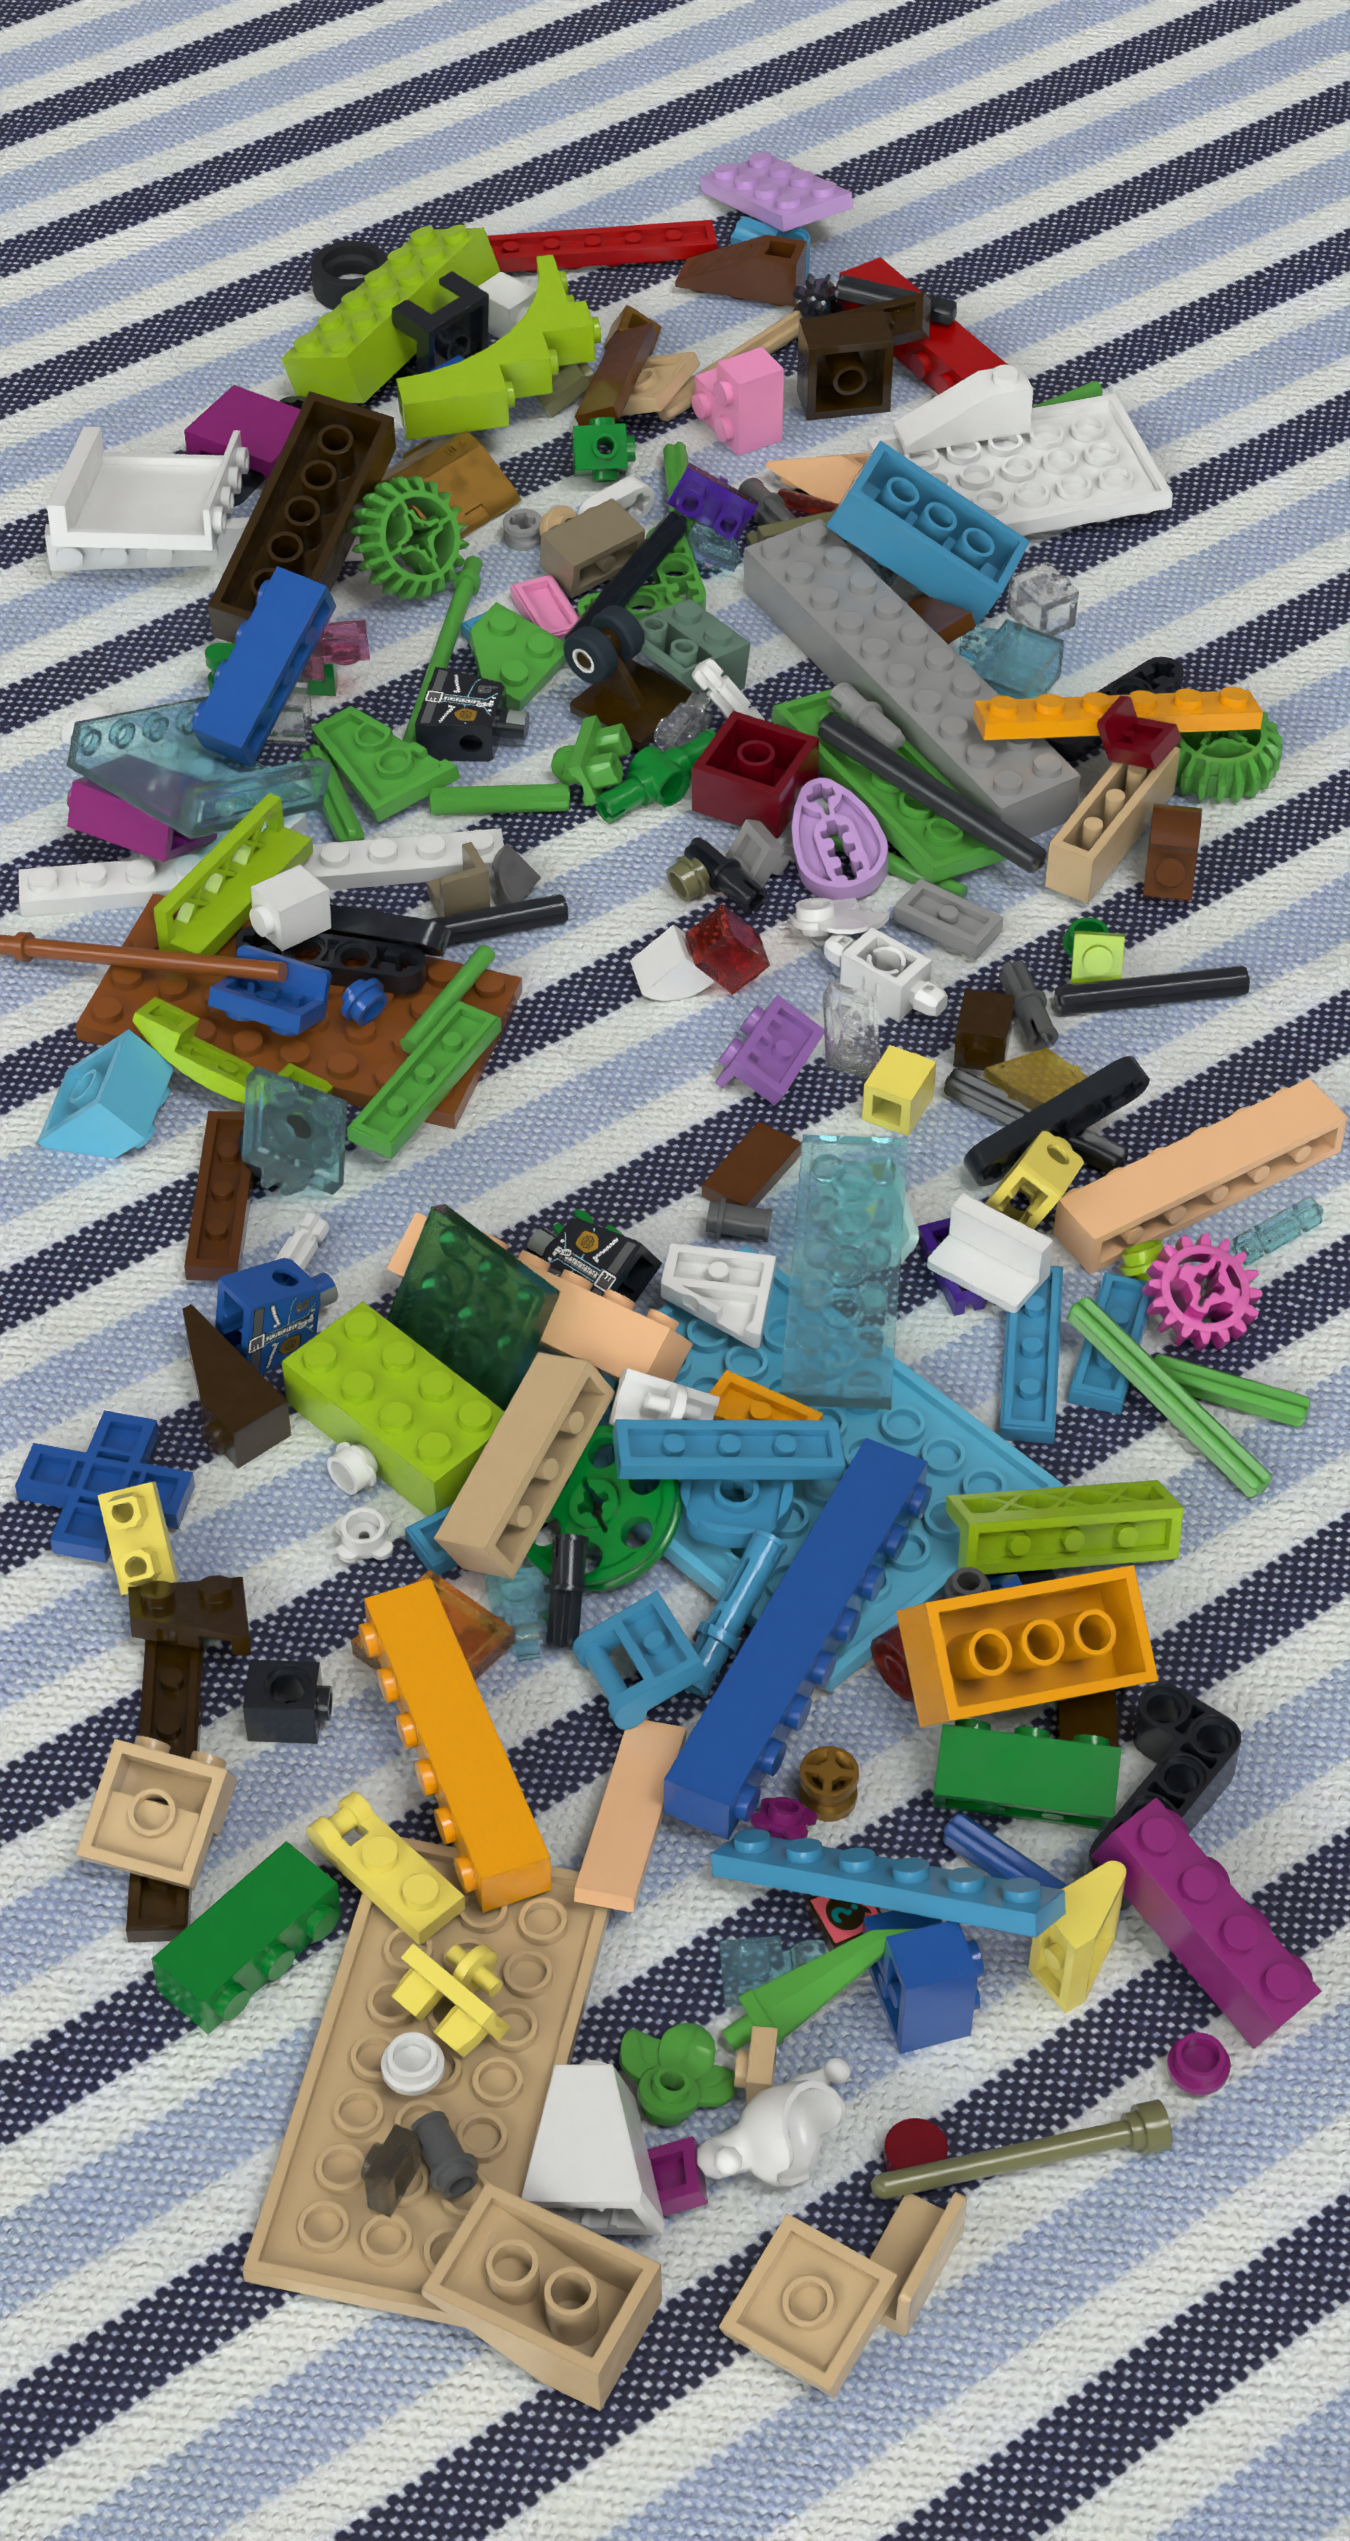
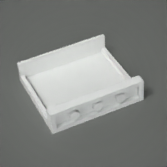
M83 427L47 504L52 547L213 551L219 534H225L227 514L233 513L234 495L241 492L242 474H248L249 451L247 447L241 446L240 430L233 431L224 455L104 452L101 427Z

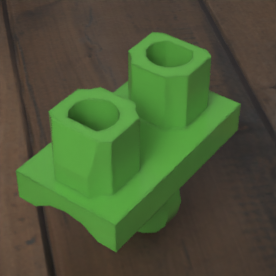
M597 715L586 717L583 719L575 745L563 746L554 753L551 762L552 772L564 784L582 785L584 791L582 800L585 806L597 804L595 798L602 794L603 788L621 784L624 773L619 758L630 755L632 742L622 723L602 728Z

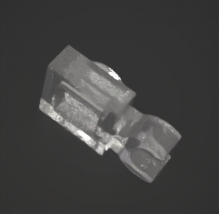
M695 690L688 698L686 704L680 702L668 718L664 717L660 720L654 734V742L658 744V748L662 751L667 750L671 746L679 748L697 737L700 729L705 730L713 719V714L705 711L712 700L706 693Z

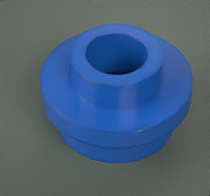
M371 978L367 981L359 979L352 983L342 996V1001L344 1002L341 1008L342 1016L348 1021L355 1020L360 1026L373 1021L388 1003V996L383 992L384 985L377 978Z

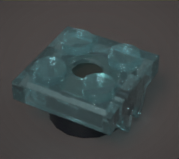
M256 1066L246 1076L244 1127L241 1129L238 1142L242 1161L261 1179V1187L267 1189L272 1185H277L281 1187V1194L284 1196L301 1192L307 1186L331 1195L335 1194L344 1185L347 1101Z

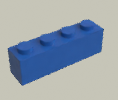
M278 566L271 579L263 582L257 594V605L249 620L243 621L238 628L235 647L228 660L222 661L216 670L214 686L206 701L200 702L194 712L191 729L203 748L253 767L337 607L326 585Z

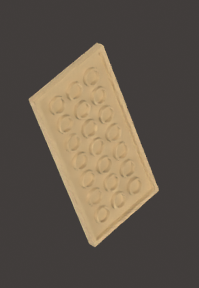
M401 1837L465 1896L466 1909L419 1946L362 1893L242 2271L244 2282L466 2328L423 2297L421 2289L486 2182L520 2198L522 2197L554 2066L570 2065L612 1909L574 1902L575 1885L580 1871L551 1866V1891L482 1913L474 1891L465 1894L460 1886L454 1866V1858L459 1857L456 1847ZM413 1943L451 1975H453L456 1967L446 1960V1954L456 1944L468 1953L482 1944L488 1945L497 1953L498 1960L493 1974L503 1982L502 1988L493 1997L489 1996L481 1988L473 1994L511 2027L499 2042L488 2033L481 2043L463 2058L433 2032L455 2006L450 2000L443 1996L421 2022L391 1996L402 1977L411 1968L401 1957ZM409 2032L422 2033L435 2041L441 2048L445 2060V2071L439 2084L431 2091L416 2096H407L392 2090L384 2081L381 2070V2059L385 2049L396 2037ZM433 2111L445 2113L449 2120V2125L464 2152L473 2154L479 2164L476 2172L479 2179L476 2185L469 2192L456 2198H446L442 2192L434 2191L429 2182L432 2172L416 2143L412 2141L409 2135V2131L412 2130V2124L420 2117Z

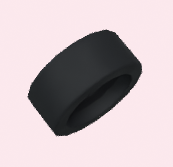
M343 241L322 248L313 257L311 264L312 285L316 300L326 308L334 310L342 302L341 298L345 294L355 290L365 281L364 277L356 279H340L337 277L347 274L367 275L369 272L378 269L388 260L386 252L378 246L364 241Z

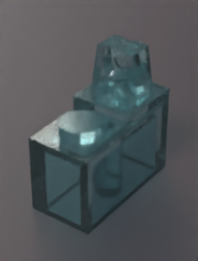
M1006 619L999 629L976 625L973 630L961 636L959 654L976 663L973 669L1000 696L1030 699L1047 694L1061 676L1064 640Z

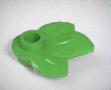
M677 2024L668 2029L661 2040L636 2029L628 2030L622 2039L619 2054L621 2069L638 2084L637 2097L641 2110L649 2120L662 2126L679 2125L687 2117L691 2116L697 2107H721L733 2099L738 2089L734 2087L735 2072L733 2070L713 2065L716 2053L715 2041L711 2034L699 2024Z

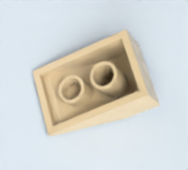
M486 2182L421 2290L423 2297L540 2382L601 2411L662 2302L661 2264Z

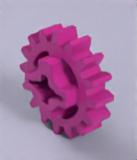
M1203 1233L1196 1241V1244L1193 1245L1191 1239L1184 1235L1177 1241L1175 1248L1167 1244L1157 1255L1160 1261L1154 1260L1148 1267L1146 1273L1153 1279L1149 1280L1142 1288V1294L1155 1297V1300L1147 1307L1146 1313L1147 1315H1161L1163 1320L1157 1328L1160 1333L1170 1328L1177 1332L1174 1344L1180 1346L1187 1338H1192L1195 1350L1201 1352L1211 1339L1217 1350L1223 1349L1230 1341V1337L1237 1341L1248 1330L1245 1324H1251L1258 1316L1259 1312L1251 1305L1256 1304L1262 1297V1291L1251 1288L1249 1284L1256 1279L1259 1273L1257 1270L1244 1271L1241 1264L1245 1261L1247 1254L1243 1251L1234 1257L1228 1253L1229 1240L1224 1239L1218 1247L1211 1246L1209 1234ZM1188 1262H1203V1264L1193 1266ZM1204 1279H1206V1283L1203 1288L1205 1290L1203 1296L1205 1300L1201 1303L1200 1306H1198V1302L1201 1298V1295L1199 1294L1201 1291L1200 1284L1203 1282ZM1208 1318H1211V1319H1213V1320H1215V1321H1217V1322H1216V1323H1202L1201 1321H1202V1320H1205V1319H1208Z

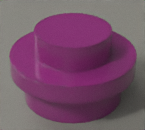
M1201 2032L1188 2034L1175 2042L1169 2051L1167 2058L1169 2077L1178 2088L1194 2095L1212 2094L1221 2089L1229 2077L1231 2067L1229 2055L1221 2042L1212 2035Z

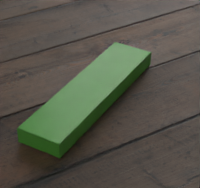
M458 1000L347 1127L348 1141L393 1159L502 1031L501 1018Z

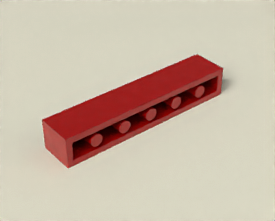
M881 257L839 273V278L842 275H847L922 293ZM837 300V302L844 306L842 311L862 307V305ZM956 320L950 326L930 322L929 338L894 346L893 357L898 359L938 395L977 371L993 369L1000 365H1008Z

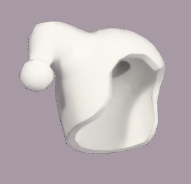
M833 2057L826 2062L825 2067L822 2069L796 2074L786 2083L777 2084L756 2094L742 2111L739 2123L736 2126L708 2139L697 2148V2165L704 2175L721 2179L751 2171L752 2174L769 2185L787 2188L810 2179L821 2143L827 2132L841 2125L845 2117L846 2105L838 2093L828 2085L831 2083L839 2085L849 2079L851 2074L848 2062L841 2057Z

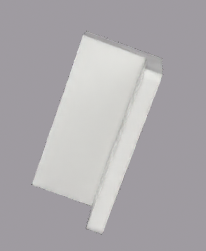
M963 1193L951 1206L949 1235L928 1257L927 1267L1011 1313H1016L1050 1276L1053 1239Z

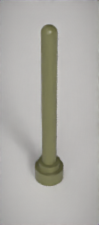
M1156 2099L1133 2104L1130 2112L1121 2115V2121L880 2173L873 2178L871 2189L877 2198L890 2199L1125 2146L1131 2152L1140 2150L1143 2155H1150L1171 2150L1173 2142L1171 2124L1163 2103Z

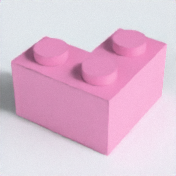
M763 347L718 361L717 368L695 375V394L692 396V407L696 416L700 420L703 419L715 432L717 438L721 442H725L737 456L782 441L784 368Z

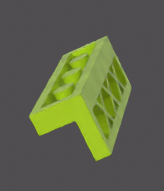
M268 793L154 907L159 950L215 955L250 919L249 913L252 909L251 887L297 865H302L314 853L312 838L284 827L281 797ZM266 821L267 827L261 832L264 822ZM179 909L177 917L173 921V914Z
M1158 1480L948 1495L946 1496L945 1512L960 1529L958 1568H976L985 1575L1179 1559L1184 1507Z

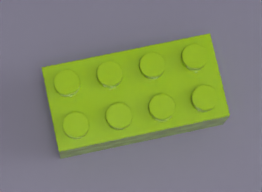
M363 1301L282 1361L288 1404L337 1444L347 1442L350 1446L361 1444L367 1447L376 1458L378 1464L376 1475L427 1517L454 1503L505 1412Z

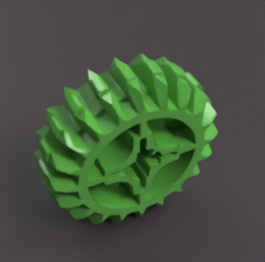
M399 476L391 478L389 483L382 482L374 487L375 493L366 494L362 498L366 508L357 509L354 513V516L361 522V526L353 527L350 533L359 537L360 544L355 545L351 551L357 554L362 553L364 557L358 569L362 571L371 569L372 572L368 583L373 585L382 584V593L386 595L397 593L398 598L401 600H408L413 597L418 600L425 599L431 593L442 592L446 589L445 583L453 582L454 579L458 578L454 568L462 567L466 563L459 554V550L466 549L470 544L460 539V532L466 530L469 525L462 522L458 523L456 519L462 508L457 505L449 507L448 504L452 493L447 491L438 492V482H423L422 477L412 476L407 479L406 477ZM405 502L419 509L427 519H420L413 509H408ZM399 556L402 558L406 566L412 567L415 574L400 567L393 557Z
M1263 712L1261 729L1179 732L1181 740L1175 746L1180 748L1175 787H1181L1182 796L1194 793L1198 795L1200 802L1208 797L1215 798L1218 804L1221 803L1223 798H1230L1234 802L1239 803L1242 795L1255 798L1259 789H1268L1270 782L1276 777L1277 771H1279L1283 749L1282 737L1278 733V724L1269 722L1267 712Z

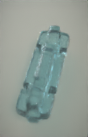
M1313 1197L1301 1199L1291 1205L1293 1210L1285 1208L1253 1226L1255 1232L1253 1229H1248L1234 1237L1231 1248L1233 1255L1235 1256L1244 1251L1247 1257L1242 1264H1252L1264 1257L1262 1251L1269 1254L1301 1236V1230L1302 1232H1308L1319 1226L1323 1221L1322 1215L1324 1210L1322 1206L1317 1204Z

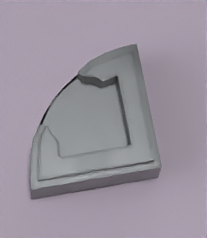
M508 843L497 852L493 859L492 869L498 889L495 891V894L501 905L520 902L541 879V876Z

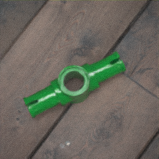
M706 729L681 747L671 746L665 751H662L657 746L643 748L632 759L626 780L595 798V802H597L596 809L601 818L608 824H612L639 805L648 806L654 801H657L664 807L676 804L684 797L690 787L693 765L716 733L711 729Z

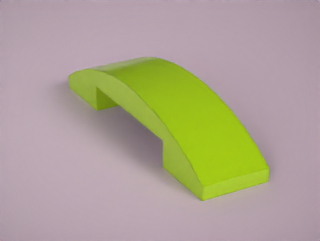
M157 997L151 999L134 1014L133 1023L162 1057L195 1082L229 1099L263 1108L272 1099L288 1097L306 1104L311 1110H315L332 1094L333 1086L329 1082L291 1063L276 1076H272L255 1069L248 1062L195 1037L194 1034L200 1018Z

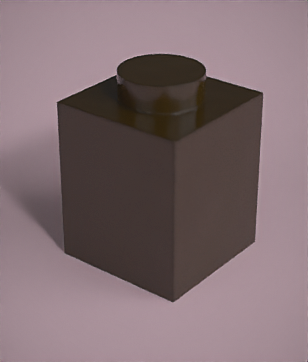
M965 989L956 1029L953 1066L996 1073L1004 1072L1012 1032L1015 995Z

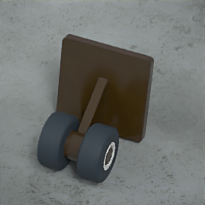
M612 605L603 609L593 618L591 627H581L565 640L564 655L568 665L579 678L593 684L570 702V712L582 719L597 715L602 728L622 723L632 742V746L641 749L697 704V695L632 660V658L640 653L645 643L643 629L632 613L623 607Z

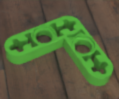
M654 528L648 531L646 538L654 530ZM685 534L672 548V553H668L653 571L652 576L655 584L641 586L624 606L637 620L684 601L682 597H679V595L686 594V600L691 599L706 610V590ZM682 572L685 573V575L669 576L666 575V573ZM601 592L586 595L579 600L577 604L579 618ZM636 606H647L651 607L652 609L647 611H636L631 608Z

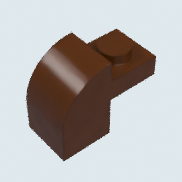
M1153 804L1143 898L1191 903L1199 847L1202 808Z

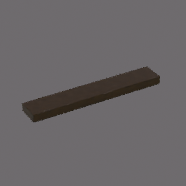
M203 1637V1644L200 1648L182 1646L168 1640L152 1641L145 1639L139 1736L164 1742L171 1746L169 1754L190 1759L192 1751H200L205 1637ZM130 1873L126 1922L128 1943L172 1941L190 1925L192 1890Z

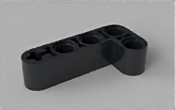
M1158 1683L1142 1691L1138 1699L1133 1729V1742L1138 1751L1157 1763V1765L1093 1842L1089 1850L1086 1874L1099 1867L1091 1855L1113 1831L1156 1797L1166 1809L1176 1812L1183 1819L1188 1827L1189 1834L1231 1783L1235 1775L1241 1746V1731L1233 1720L1181 1688L1171 1684ZM1173 1790H1181L1186 1793H1178ZM1124 1894L1120 1911L1132 1905Z

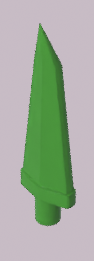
M914 1929L870 1930L754 1990L749 1989L738 1997L747 2014L722 2030L723 2035L732 2049L737 2051L751 2042L752 2026L778 2028L777 2046H779L788 2035L884 1956L887 1936Z

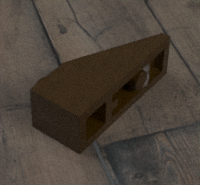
M190 1304L183 1308L182 1311L187 1345L204 1424L201 1426V1434L212 1452L216 1455L223 1453L237 1468H240L292 1436L288 1401Z

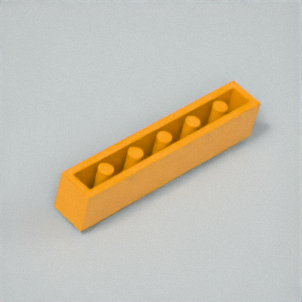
M431 1578L364 1598L366 1622L358 1625L364 1651L368 1658L377 1656L382 1668L377 1669V1678L382 1695L387 1704L396 1701L401 1713L396 1715L395 1719L402 1744L406 1750L415 1747L420 1761L414 1763L420 1788L425 1797L434 1794L439 1808L434 1810L436 1825L443 1843L446 1845L454 1842L459 1857L454 1858V1866L463 1892L466 1894L474 1891L482 1913L551 1891L550 1855Z

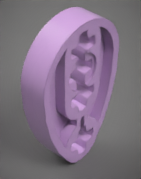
M816 778L808 781L801 788L794 807L792 820L794 856L802 883L811 893L820 898L831 900L856 898L857 900L867 896L881 885L889 869L887 840L877 819L857 796L835 781L828 778ZM823 798L828 803V815L825 814L823 807L819 806V803L815 801L816 799ZM837 834L842 839L846 856H849L851 871L854 876H857L856 879L848 880L843 875L841 860L836 856L834 842L829 836Z

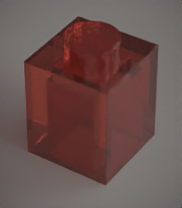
M723 904L685 933L695 966L732 995L750 981L756 979L760 973L770 966L760 934Z

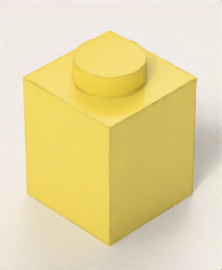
M889 1045L864 1084L862 1120L909 1137L934 1097L936 1061Z

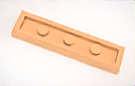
M644 1720L637 1727L624 1731L577 1878L574 1902L631 1913L635 1912L664 1815V1778L685 1744L686 1727Z

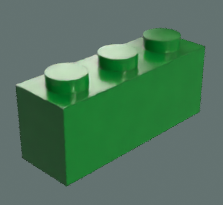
M975 1719L956 1720L955 1726L942 1724L933 1808L1104 1830L1113 1819L1122 1748L1109 1746L1110 1741L1108 1739L1086 1734L1074 1736L1073 1741L1050 1738V1732L1035 1727H1017L1014 1733L990 1730L991 1725L989 1723Z
M285 1841L151 1958L157 1991L207 2034L211 2033L223 2021L233 2020L245 2009L250 1997L269 1980L275 1981L282 1977L291 1967L295 1957L313 1940L320 1941L331 1933L341 1916L338 1883L290 1843Z

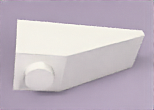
M1020 364L1000 365L993 369L977 371L894 422V431L905 454L1031 432L1033 387Z

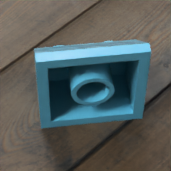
M128 1029L67 1069L37 1143L45 1149L112 1159L117 1158L133 1147L136 1149L143 1147L155 1132L156 1125L153 1121L157 1110L169 1096L170 1088L167 1085L174 1066Z

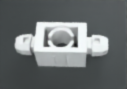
M873 927L857 940L842 934H833L826 940L824 955L830 962L841 968L840 990L899 1023L912 1009L928 1016L936 1017L945 1010L948 995L942 988L930 981L931 959Z

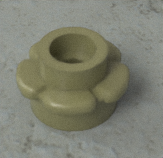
M686 856L677 857L675 864L666 870L667 878L673 890L686 902L696 896L700 899L706 896V884L710 881L706 868L697 858L690 860Z

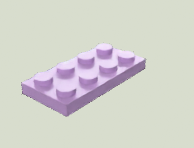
M769 152L752 154L748 157V161L739 164L719 165L714 168L713 173L700 177L702 193L782 232L853 208L852 192L835 185L832 181H826L815 176L813 172L795 167L791 162L782 161L772 156Z

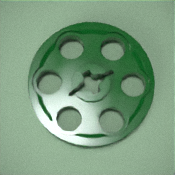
M598 1425L574 1467L566 1487L562 1489L544 1522L545 1524L550 1521H557L561 1526L560 1533L589 1537L588 1549H601L602 1560L600 1565L592 1572L585 1573V1587L589 1589V1592L611 1590L623 1586L647 1572L668 1549L676 1534L681 1517L682 1505L678 1479H660V1483L654 1491L641 1495L635 1493L634 1487L637 1479H618L616 1461L608 1467H594L593 1458L598 1449L606 1444H613V1425ZM588 1485L597 1497L604 1501L602 1504L603 1514L601 1516L608 1531L591 1514L594 1511L592 1504L594 1499L589 1492ZM639 1523L651 1524L653 1528L652 1535L646 1544L636 1548L627 1546L626 1537L634 1525ZM534 1540L526 1556L550 1579L552 1544L538 1546Z

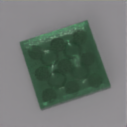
M443 1204L432 1206L386 1319L498 1407L506 1411L529 1369L561 1292L448 1205Z

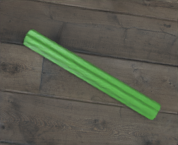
M1084 1297L1070 1308L1067 1316L1068 1321L1247 1497L1255 1498L1267 1489L1272 1480L1271 1473L1097 1303L1089 1297Z

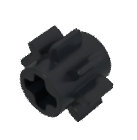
M811 273L808 274L805 280L806 288L796 286L793 292V296L801 300L795 305L793 311H800L803 318L820 317L830 313L841 312L844 306L836 301L838 300L835 297L836 287L830 281L831 275L827 274L825 278L815 279Z

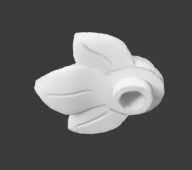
M809 898L795 904L796 913L791 916L792 926L801 929L802 934L805 936L817 937L829 933L853 935L866 932L871 927L875 929L881 928L889 920L890 912H864L858 910L856 898L836 900Z

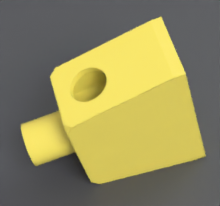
M1041 1131L987 1199L985 1205L1034 1230L1061 1199L1083 1166L1084 1161L1082 1157L1073 1151L1071 1145L1065 1139L1053 1136L1048 1131ZM1018 1191L1023 1193L1030 1202L1026 1211L1016 1210L1010 1204V1200L1015 1197Z

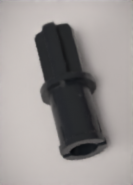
M701 837L694 838L690 845L685 848L684 856L690 860L697 858L706 868L710 877L709 886L713 891L722 892L728 896L747 915L752 914L753 910L755 912L763 906L768 896L767 890L744 873L740 862L736 858L727 859Z
M560 1533L558 1535L553 1534L550 1580L549 1584L544 1585V1592L550 1594L546 1643L552 1649L572 1650L574 1641L579 1637L582 1597L589 1596V1589L585 1587V1567L589 1537Z

